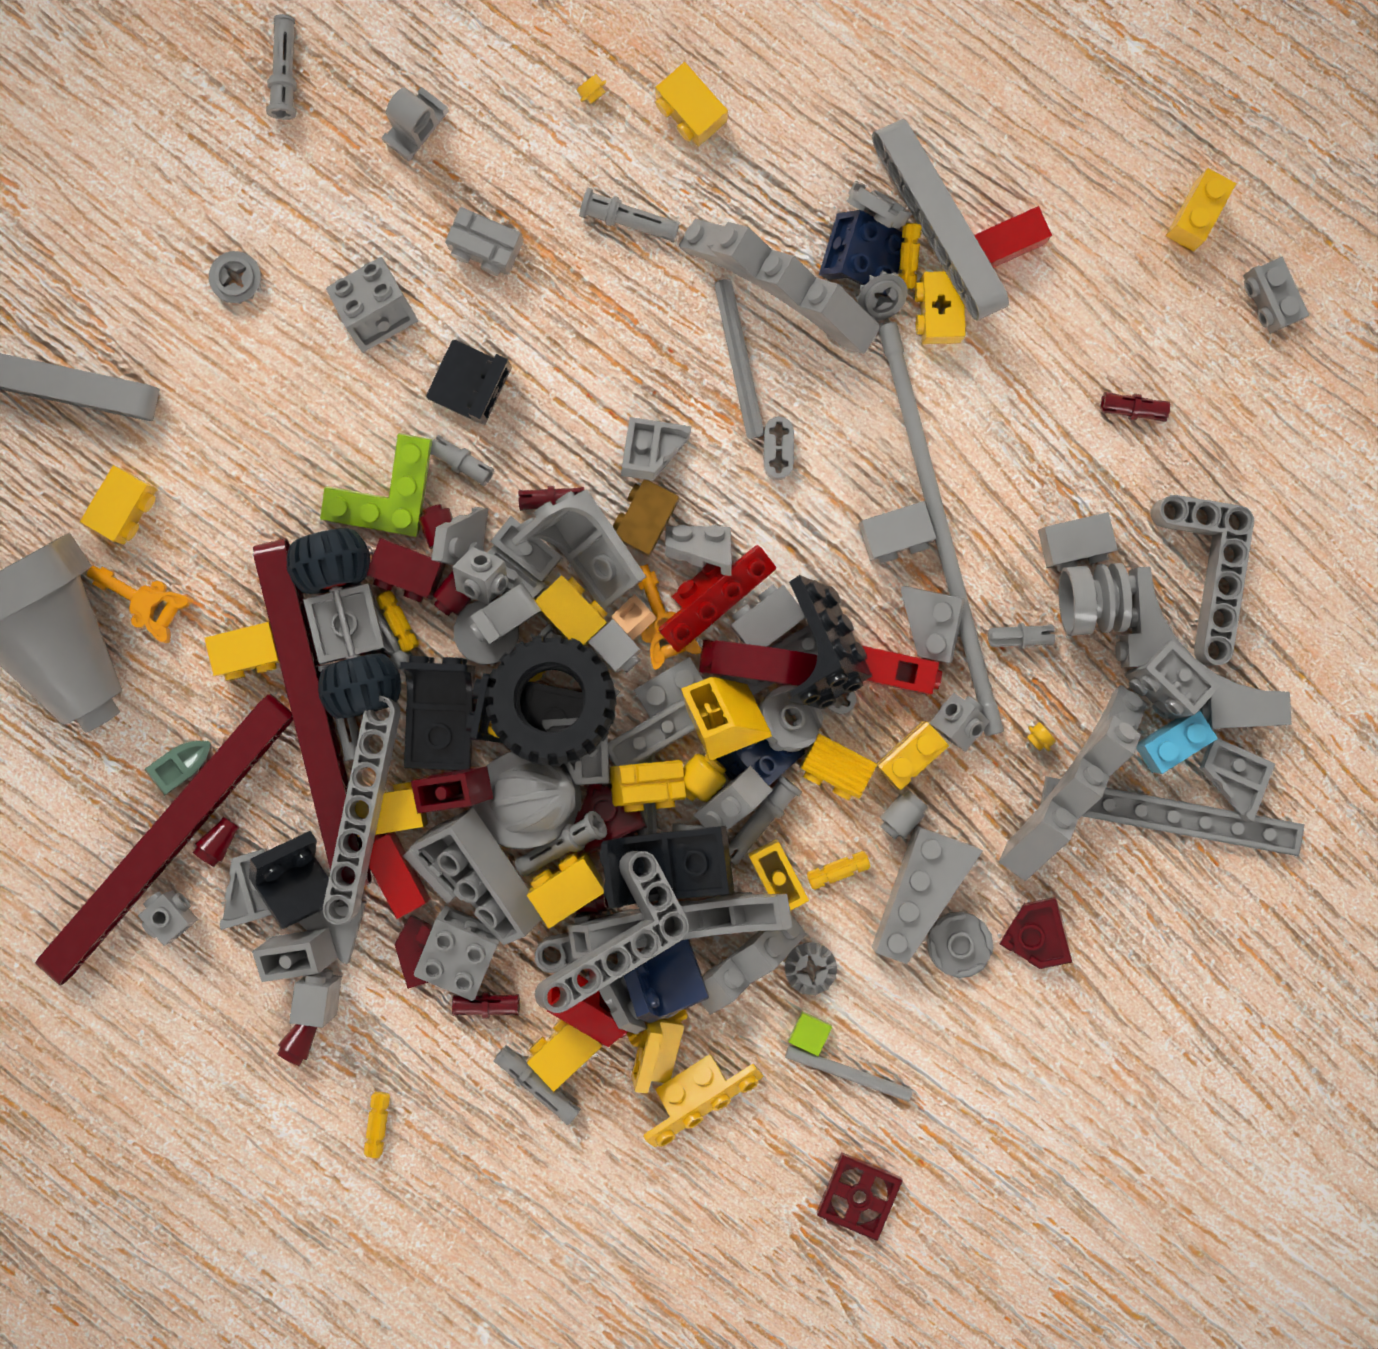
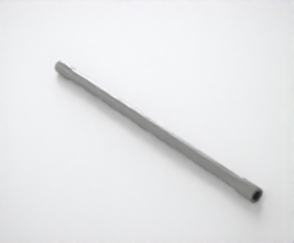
M890 322L881 325L879 335L884 354L889 362L923 496L936 535L935 541L948 591L951 596L965 598L959 632L977 701L984 707L981 713L990 721L984 728L985 736L1002 733L1004 728L997 703L993 697L904 359V348L897 322Z

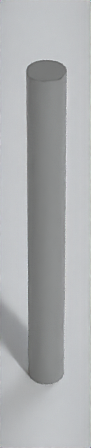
M790 1045L787 1048L785 1054L787 1059L907 1102L910 1101L913 1090L908 1087L827 1058L818 1057Z

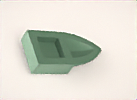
M191 741L181 744L146 767L145 772L165 796L192 777L202 766L209 753L211 743L209 741Z

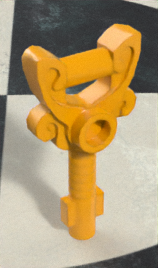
M648 564L640 566L646 578L638 583L640 590H645L651 610L657 617L641 634L644 642L651 643L650 657L653 669L658 670L665 662V659L685 651L691 654H700L701 648L695 639L680 652H676L670 644L660 647L659 642L664 637L658 629L675 612L665 611L656 584H659L655 571L651 572Z
M94 565L89 568L87 577L94 580L92 584L105 591L108 588L131 601L129 611L131 614H134L131 618L132 625L136 628H144L146 626L147 630L160 642H170L171 632L168 627L178 609L186 608L193 603V599L186 595L166 592L167 587L161 581H154L150 586L144 585L136 590L115 578V573L103 566L101 569ZM162 601H166L165 607L155 621V610Z

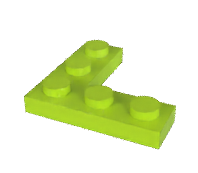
M402 433L397 435L389 497L329 486L324 487L320 520L414 537L419 536V518L422 517L432 439Z

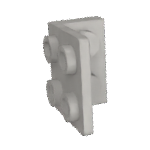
M382 257L365 264L360 269L337 280L326 288L345 328L362 353L418 322L414 311Z
M1173 639L1167 641L1146 665L1130 669L1125 673V677L1130 681L1129 686L1132 690L1141 696L1145 695L1153 703L1152 708L1161 717L1169 718L1170 720L1195 715L1221 687Z
M445 905L434 922L414 976L473 1001L500 941L479 919Z

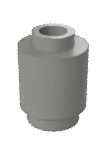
M908 790L904 796L900 794L880 816L884 821L880 827L894 839L899 835L905 839L925 817L923 813L928 807Z

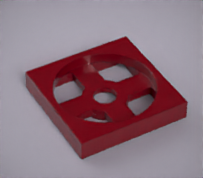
M841 1152L817 1209V1216L878 1241L903 1179L898 1175ZM857 1168L863 1171L858 1184L850 1186L839 1181L842 1173L850 1169ZM876 1177L883 1179L886 1185L887 1200L872 1194L871 1188ZM857 1191H863L866 1194L864 1202L857 1203L854 1201L853 1196ZM833 1194L847 1199L849 1206L844 1218L838 1215L832 1205L831 1199ZM870 1209L880 1213L869 1222L857 1223L862 1211Z

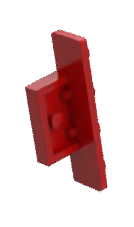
M755 545L732 565L731 576L721 574V567L706 563L701 572L691 580L682 583L677 592L671 596L681 609L661 625L658 631L676 652H680L776 570V566L759 545Z

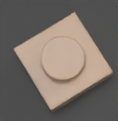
M635 594L611 615L632 640L657 619Z

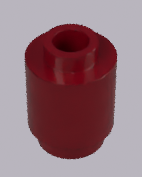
M441 504L424 509V515L419 518L429 549H433L436 527L445 522L450 523L453 519L450 508L443 509Z
M453 571L433 593V596L437 599L434 605L448 617L452 612L458 616L471 601V598L456 591Z

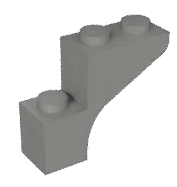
M792 915L793 928L780 931H758L738 950L702 976L709 998L700 1003L710 1015L733 1003L752 982L775 970L807 935Z

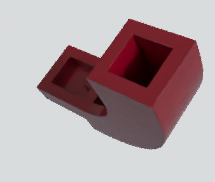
M703 640L699 672L799 686L812 674L818 655L751 644Z

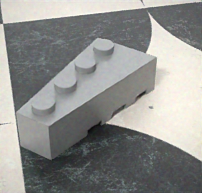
M470 808L432 827L410 846L417 855L422 852L432 863L429 868L438 877L441 874L446 877L456 888L453 893L461 901L464 900L471 903L476 909L474 915L503 945L525 937L542 920L527 897L528 887L474 808Z
M916 826L911 835L872 944V949L875 953L908 964L983 850Z

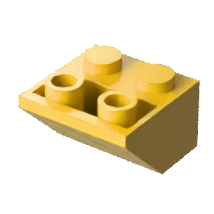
M709 677L681 688L687 712L710 761L772 737L771 731L747 684Z
M585 851L581 854L571 852L560 860L561 863L558 865V869L551 872L547 868L532 878L533 881L530 883L531 887L527 897L548 929L604 893V882L589 854L585 853Z

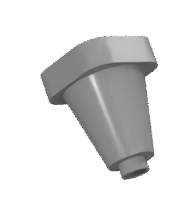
M69 532L0 570V666L62 725L77 720L83 731L87 733L120 713L112 698L120 693L122 688L80 577L92 565Z

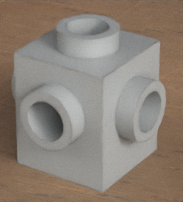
M471 547L452 567L456 591L465 594L471 599H476L489 605L507 588L508 577L505 561L496 555H491Z
M953 693L940 707V710L929 724L944 738L966 752L976 738L983 733L984 728L990 721L981 713L984 707L975 699L967 696L964 700Z
M173 890L164 894L158 891L143 903L146 909L138 915L143 921L142 927L145 932L153 938L157 937L163 946L175 941L199 920L189 909L191 907L189 901L181 893H175Z

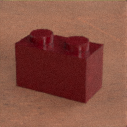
M380 538L370 562L367 576L375 578L373 582L375 586L391 591L394 585L405 590L404 597L422 603L424 597L433 600V593L438 587L446 564L432 561V557Z
M487 766L437 773L411 781L417 814L468 807L493 799Z

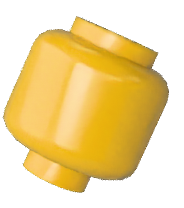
M702 754L694 755L683 767L686 797L692 802L696 798L703 802H708L726 783L725 767L717 759L710 761L707 754L705 756Z

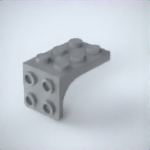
M587 489L576 495L570 491L560 497L555 505L551 502L545 503L534 512L536 515L535 519L532 517L517 527L519 533L512 539L515 546L529 539H542L556 546L567 558L594 600L603 609L611 606L646 578V575Z

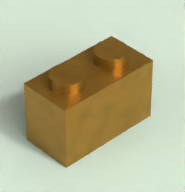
M644 479L641 485L634 484L627 498V501L631 502L626 514L619 513L613 528L626 546L650 558L679 502V496Z

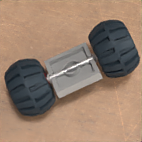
M348 528L326 530L301 537L290 545L287 554L288 574L301 592L306 594L329 592L303 599L319 664L346 658L344 661L326 666L321 671L318 681L319 699L326 711L337 719L361 716L365 710L379 711L388 708L389 706L385 702L379 701V696H384L392 699L394 702H398L401 692L400 673L388 656L384 654L359 656L385 649L386 647L370 584L343 589L362 582L367 577L370 565V553L364 540L356 531Z

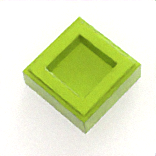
M802 1011L788 1042L819 1057L832 1029V1025Z

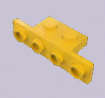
M711 1054L705 1056L655 1089L670 1118L643 1135L644 1139L653 1147H662L671 1143L676 1137L675 1134L681 1130L697 1126L703 1121V1116L712 1110L718 1111L723 1109L731 1102L730 1099L738 1093H746L754 1089L759 1083L758 1080L764 1077L761 1070L755 1064H751L726 1080L714 1057Z

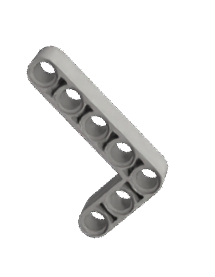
M1170 495L1157 501L1152 506L1151 518L1157 526L1212 536L1194 655L1205 666L1223 665L1232 658L1254 527V516L1244 506ZM1166 503L1172 505L1175 509L1176 515L1173 520L1167 518L1164 514ZM1198 509L1204 510L1207 514L1208 520L1205 525L1198 522L1196 518ZM1231 514L1239 519V528L1237 530H1234L1229 524ZM1226 546L1230 547L1234 552L1232 562H1228L1224 557ZM1221 578L1225 579L1229 584V591L1226 595L1222 594L1218 588ZM1217 610L1224 616V623L1221 627H1218L1213 621V615ZM1212 642L1219 648V654L1215 660L1208 654V647Z
M631 851L622 856L619 864L621 875L636 901L644 920L541 981L535 990V999L540 1007L553 1013L564 1012L686 937L689 931L688 919L661 867L652 854L642 851ZM639 857L644 863V870L637 876L633 871V863ZM656 887L660 894L659 900L656 904L652 905L649 902L648 896L650 890ZM669 917H672L675 922V928L673 932L667 935L664 923ZM641 934H644L647 939V945L645 949L639 952L635 946L636 939ZM615 951L618 955V963L614 968L609 969L606 960L608 955ZM587 969L590 975L589 981L585 986L580 987L577 983V976L581 970ZM553 987H558L560 998L555 1004L550 1005L547 1000V994Z

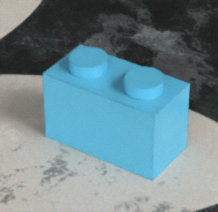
M1198 711L1195 715L1172 720L1139 741L1136 749L1152 773L1163 774L1218 738L1202 712Z

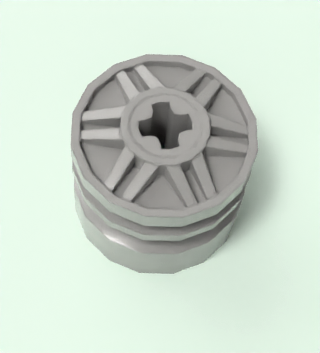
M1113 563L1109 567L1104 564L1097 565L1093 576L1088 566L1065 567L1061 570L1058 592L1062 624L1067 635L1092 634L1095 630L1096 621L1102 633H1110L1112 629L1116 632L1128 630L1132 618V592L1129 576L1123 563Z

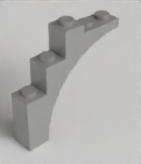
M694 219L679 244V247L685 253L718 265L775 296L809 319L843 348L865 354L881 328L839 284L816 278L795 256L772 250L747 226L727 222L725 226Z
M1137 567L1129 570L1132 592V618L1129 628H1132V634L1119 635L1120 641L1116 642V658L1118 661H1121V668L1146 665L1167 641L1173 639L1221 686L1199 710L1212 729L1292 725L1290 692L1264 691L1237 684L1214 673L1195 659L1178 641L1163 617L1154 592L1151 567Z
M1120 685L1113 691L1099 722L1069 769L1033 815L1007 841L999 863L1024 881L1030 878L1071 840L1078 819L1102 798L1110 776L1134 755L1141 736L1137 730L1147 703L1138 694L1128 690L1123 685Z
M739 892L701 901H678L689 922V931L682 940L722 934L780 931L793 928L787 894L752 895V892ZM629 909L568 925L573 959L583 957L643 921L644 917L640 909ZM669 917L664 923L667 935L673 932L675 928V922L672 917ZM644 934L637 937L636 949L646 947L647 939Z

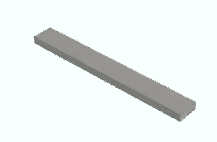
M809 625L772 646V648L818 655L817 643ZM724 675L719 677L747 684L752 695L774 683ZM684 698L608 743V753L613 765L638 764L694 731L695 728L687 712Z
M1045 776L1041 804L1061 779ZM1105 788L1102 798L1082 815L1088 818L1299 856L1305 826V824L1257 815L1253 822H1247L1236 811Z

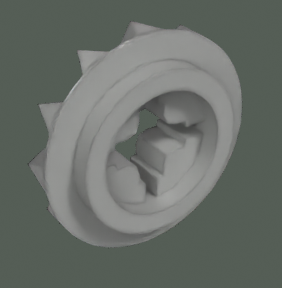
M230 251L220 255L212 263L209 270V283L212 291L223 301L241 304L243 301L253 299L256 291L261 288L262 273L257 262L251 256L240 251ZM229 268L237 274L244 273L240 277L243 281V287L238 286L236 283L229 285V282L232 280L231 273L228 271Z
M882 270L881 274L877 277L870 275L869 282L866 285H860L861 292L856 296V300L874 320H884L895 315L905 304L908 295L907 285L895 272L888 274ZM884 290H885L886 293H887L888 296H889V297H886V296H885V297H882V296H880V297L877 299L874 294L877 293V292L882 293V292H884Z
M814 942L800 944L789 953L786 959V978L791 987L801 994L816 996L828 990L836 979V960L831 951L821 944ZM808 956H811L815 966L825 967L815 972V982H812L808 973L797 972L807 967Z

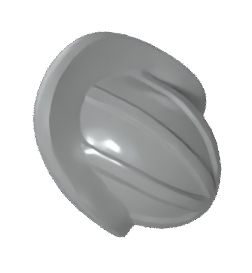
M511 751L499 756L487 765L493 799L470 806V808L475 809L498 845L512 849H532L553 842L559 838L564 826L575 823L578 811L581 809L580 785H576L565 763L562 766L545 764L541 766L522 759Z

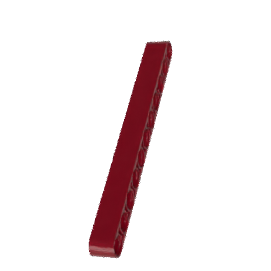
M287 538L253 546V556L331 870L349 780L334 719L326 711L319 699L318 681L321 672L318 671V667L320 664L303 601V592L292 582L287 571V554L290 543ZM352 833L348 839L350 848L359 851L362 847V839L355 833ZM345 866L341 876L346 883L352 884L355 880V872L352 868ZM369 867L365 885L371 884L372 882L371 870Z
M270 693L254 707L35 962L38 968L59 986L67 982L292 723V712Z

